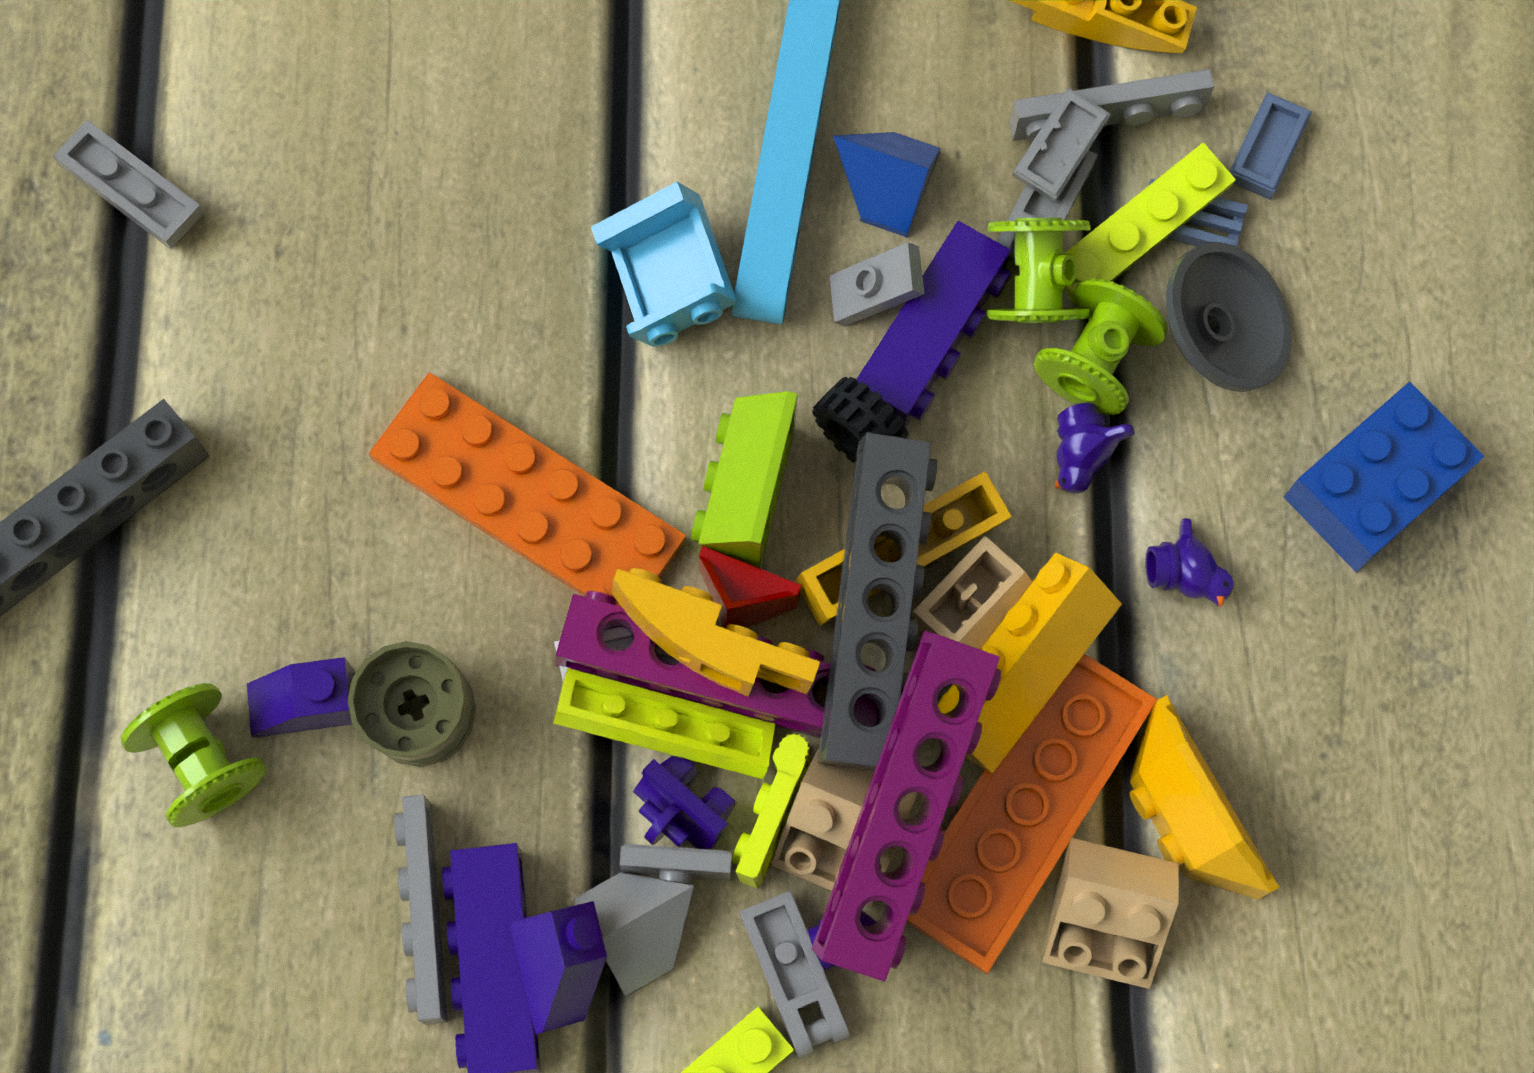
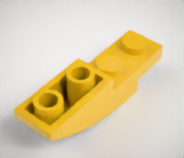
M1009 0L1033 10L1031 21L1055 30L1105 44L1167 53H1183L1186 50L1197 10L1196 6L1181 0Z
M631 568L630 572L617 569L613 579L612 595L627 615L652 641L694 672L748 697L756 677L804 694L809 692L820 661L809 658L810 653L806 649L791 643L781 642L777 647L757 640L758 635L754 631L743 626L728 624L726 629L716 626L722 605L712 602V595L701 589L683 586L681 590L661 584V578L649 571Z

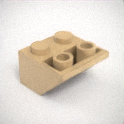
M984 536L912 612L911 619H917L918 622L917 636L922 638L925 630L981 649L1005 618L1007 612L1030 586L1032 580L1026 571Z
M818 748L801 782L771 866L832 891L874 771L818 763ZM918 792L909 793L900 801L899 815L901 819H908ZM896 846L888 848L881 855L879 862L881 872L886 873ZM874 901L869 902L865 906L871 908Z
M1070 838L1057 882L1042 963L1150 989L1179 904V863Z

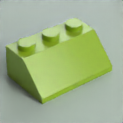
M784 391L735 397L731 414H721L715 441L723 445L719 463L709 462L703 491L711 493L707 511L697 510L691 532V540L698 542V553H700L702 546H705L761 569L795 431L798 393Z

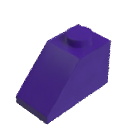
M346 658L290 664L247 683L251 736L255 738L353 725L348 706V696L355 671Z
M594 901L510 922L535 1034L584 1021L607 958Z

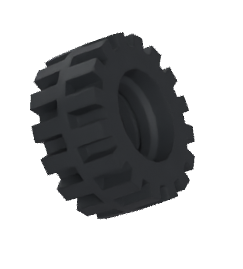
M843 377L813 407L812 413L817 418L815 422L818 427L824 430L823 434L828 440H832L835 444L834 447L839 452H844L846 458L852 463L856 462L858 442L866 433L909 439L908 430L902 426L904 424L902 419L893 413V407L889 403L885 404L882 401V396L876 391L874 393L870 391L867 384L863 382L859 384L856 378Z

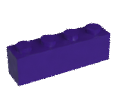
M960 221L956 222L922 276L924 295L905 302L856 379L859 384L861 382L867 384L870 391L873 393L876 391L882 396V401L885 404L889 403L893 407V413L904 422L902 426L904 428H907L913 417L919 421L923 419L936 395L930 389L939 376L945 380L950 376L961 356V352L955 349L964 335L971 339L975 336L987 314L986 311L981 309L989 295L995 298L1000 296L1012 274V271L1006 269L1011 250Z
M517 843L450 850L451 866L442 867V882L445 899H454L456 921L447 922L446 931L449 954L458 955L460 977L451 978L454 1011H463L465 1032L456 1034L455 1037L458 1068H467L468 1073L541 1072L538 1034H535L509 924L510 922L527 918L522 851Z

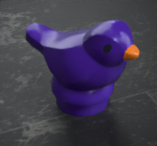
M1080 403L1063 410L1057 417L1059 424L1057 432L1062 442L1056 452L1060 471L1055 482V488L1063 489L1073 494L1086 491L1092 482L1093 474L1104 466L1118 443L1135 435L1134 427L1129 424L1114 427L1105 426L1104 416L1098 412L1097 406L1092 403Z
M1183 518L1181 520L1179 537L1174 544L1171 542H1161L1160 545L1149 546L1147 549L1145 570L1147 581L1151 588H1162L1164 591H1171L1177 588L1186 597L1194 599L1205 597L1214 602L1218 607H1222L1224 601L1231 595L1234 587L1232 576L1226 570L1217 566L1209 550L1193 535L1191 519Z

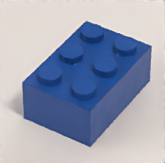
M1409 381L1302 474L1285 494L1284 499L1357 573L1464 478L1485 456Z

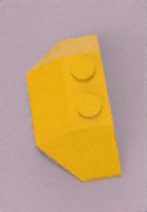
M1168 695L1158 699L1146 718L1129 782L1134 789L1130 791V798L1135 809L1144 820L1149 818L1152 820L1161 838L1157 839V844L1162 856L1167 861L1179 863V869L1186 878L1259 900L1277 890L1280 886L1256 849L1181 721Z

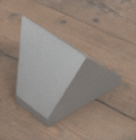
M620 872L573 899L576 905L594 901L607 954L606 961L625 997L674 970L694 885Z

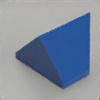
M896 132L833 135L860 214V221L907 237L941 148Z

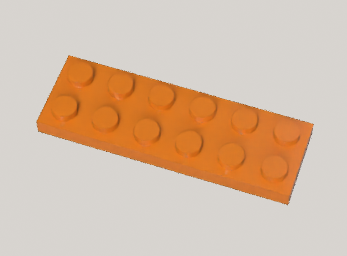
M430 372L368 453L372 461L584 597L587 591L601 592L614 597L612 595V586L617 569L630 572L631 568H639L661 578L687 541L686 535Z
M1083 654L995 771L990 773L984 769L944 832L943 844L937 858L934 861L928 860L921 882L925 883L922 904L915 915L909 914L906 923L985 975L988 974L1067 847L1070 838L1075 834L1158 699L1091 657Z

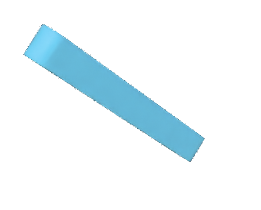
M789 0L734 294L738 303L732 307V317L783 325L841 0Z

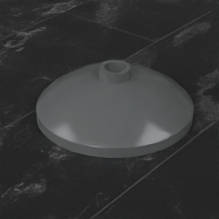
M1221 242L1204 243L1191 249L1179 258L1168 279L1166 310L1172 335L1186 360L1207 380L1231 391H1253L1275 380L1287 363L1291 349L1292 333L1285 300L1269 272L1249 253L1236 246Z

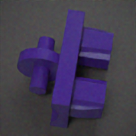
M671 756L661 764L653 759L643 769L641 773L643 777L633 791L634 794L645 802L638 812L652 823L644 839L651 845H655L666 836L679 848L688 840L697 849L712 850L728 824L726 821L736 805L735 800L721 788L713 787L700 800L687 788L698 773L694 764L688 759Z

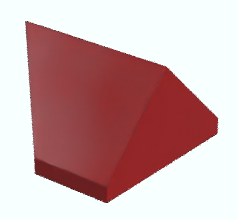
M702 546L699 553V570L710 595L713 597V602L722 605L719 617L725 629L728 624L748 628L796 609L800 600L802 585Z

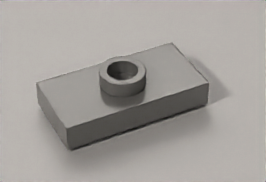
M1067 88L1015 168L1012 176L1051 201L1056 202L1111 114L1070 88Z
M909 242L829 275L834 323L848 326L924 295L919 246Z
M624 844V846H621L619 866L623 873L659 875L661 880L691 885L692 878L730 881L732 854L729 851Z

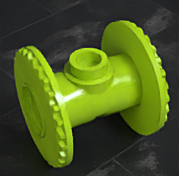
M1015 218V221L989 222L987 232L1015 231V265H1019V275L1015 276V308L987 309L988 318L999 321H1015L1017 323H1054L1064 320L1089 318L1090 308L1062 307L1063 289L1066 286L1072 285L1077 275L1075 258L1071 254H1066L1063 250V231L1090 230L1089 221L1062 220V218Z
M1086 279L1077 285L1073 292V298L1078 308H1090L1089 321L1071 352L1058 348L1040 350L1034 360L1035 372L1039 374L1038 377L1044 381L1045 385L1049 386L1052 391L1075 405L1092 403L1097 406L1099 413L1115 415L1126 408L1129 396L1123 385L1112 374L1121 359L1127 354L1130 343L1141 346L1161 344L1167 336V322L1150 301H1147L1142 295L1137 294L1132 289L1105 279Z
M211 683L195 684L183 688L155 702L136 716L127 725L128 727L123 730L121 735L122 746L127 752L136 753L159 747L185 792L169 806L165 813L167 821L177 828L201 822L235 804L263 780L267 771L264 761L258 757L247 758L232 764L229 763L225 756L226 751L223 743L212 735L204 722V719L213 712L222 699V693L219 688Z

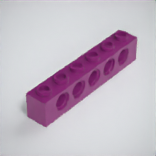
M587 591L585 597L573 594L556 651L555 666L571 668L771 722L781 728L821 738L825 707L817 704L812 695V688L814 686L828 684L830 663L823 662L825 656L821 653L806 649L810 653L809 658L820 661L814 682L807 694L789 688L779 694L770 693L763 688L760 678L756 677L748 697L707 679L681 662L675 665L662 663L655 654L657 644L634 623L621 606L616 605L617 600L614 597L596 591ZM623 627L631 633L633 643L625 650H612L606 646L602 638L607 630ZM758 636L757 640L773 645L771 640ZM864 665L867 669L876 672L874 668ZM859 697L854 704V716L860 724L873 727L878 721L879 709L873 700L867 697Z
M924 630L812 946V950L821 961L886 982L890 968L896 969L900 964L906 947V937L902 933L909 914L915 915L923 901L925 883L921 882L925 868L928 860L934 861L937 858L943 844L944 830L940 828L947 807H954L962 790L963 777L959 775L966 753L972 754L980 740L982 723L978 722L983 704L985 700L990 701L994 697L1000 683L1001 670L997 668L999 656ZM954 684L959 691L958 704L952 711L941 713L937 706L938 694L945 686ZM930 738H937L941 748L938 759L929 766H921L918 760L920 746ZM919 792L922 799L920 811L913 818L901 819L899 815L900 801L909 793ZM900 846L903 851V859L900 866L892 872H881L879 862L883 852L890 847ZM872 901H883L884 913L882 918L873 925H861L860 914L864 906Z

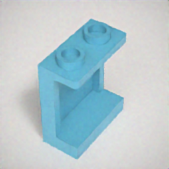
M678 181L591 226L597 245L612 252L634 318V322L626 326L630 337L650 346H662L677 339L679 336L678 332L694 324L702 325L717 320L722 316V310L738 303L701 197L698 193Z

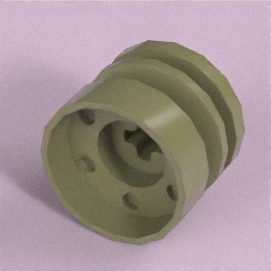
M405 641L383 646L363 661L351 681L348 706L352 724L364 742L399 764L423 767L443 762L461 749L472 732L476 714L472 687L447 656L429 645ZM415 697H419L424 703H429L422 708L424 717L420 720H416L410 714H405L413 709L411 700Z

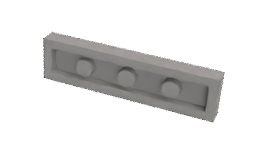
M1210 69L1076 90L1075 92L1111 114L1105 126L1125 123L1127 126H1138L1149 122L1153 118L1173 115L1175 118H1187L1196 115L1201 110H1205L1214 89V83ZM1064 92L1015 100L1009 121L1013 141L1028 139L1033 142Z
M424 794L402 797L403 813H395L394 828L397 845L406 847L407 867L398 869V885L401 900H409L411 922L402 924L405 956H413L415 978L406 980L407 1006L409 1013L417 1012L418 1021L425 1025L446 1023L448 1021L431 803Z

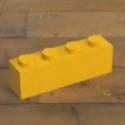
M986 471L924 504L923 511L930 512L931 514L930 531L926 544H919L916 565H922L925 569L998 528L1012 517ZM877 537L875 539L874 550L876 555L882 561L888 563L896 562L899 556L896 543L888 537ZM845 549L803 571L794 580L795 583L802 585L801 595L819 627L836 618ZM871 590L868 594L867 600L882 593L883 591Z
M1054 553L980 649L1000 657L997 668L1001 670V678L994 697L990 701L985 700L978 719V722L982 723V732L978 745L972 754L966 753L965 758L990 773H993L1122 605L1090 567ZM954 684L937 704L941 713L952 711L958 704L959 691Z

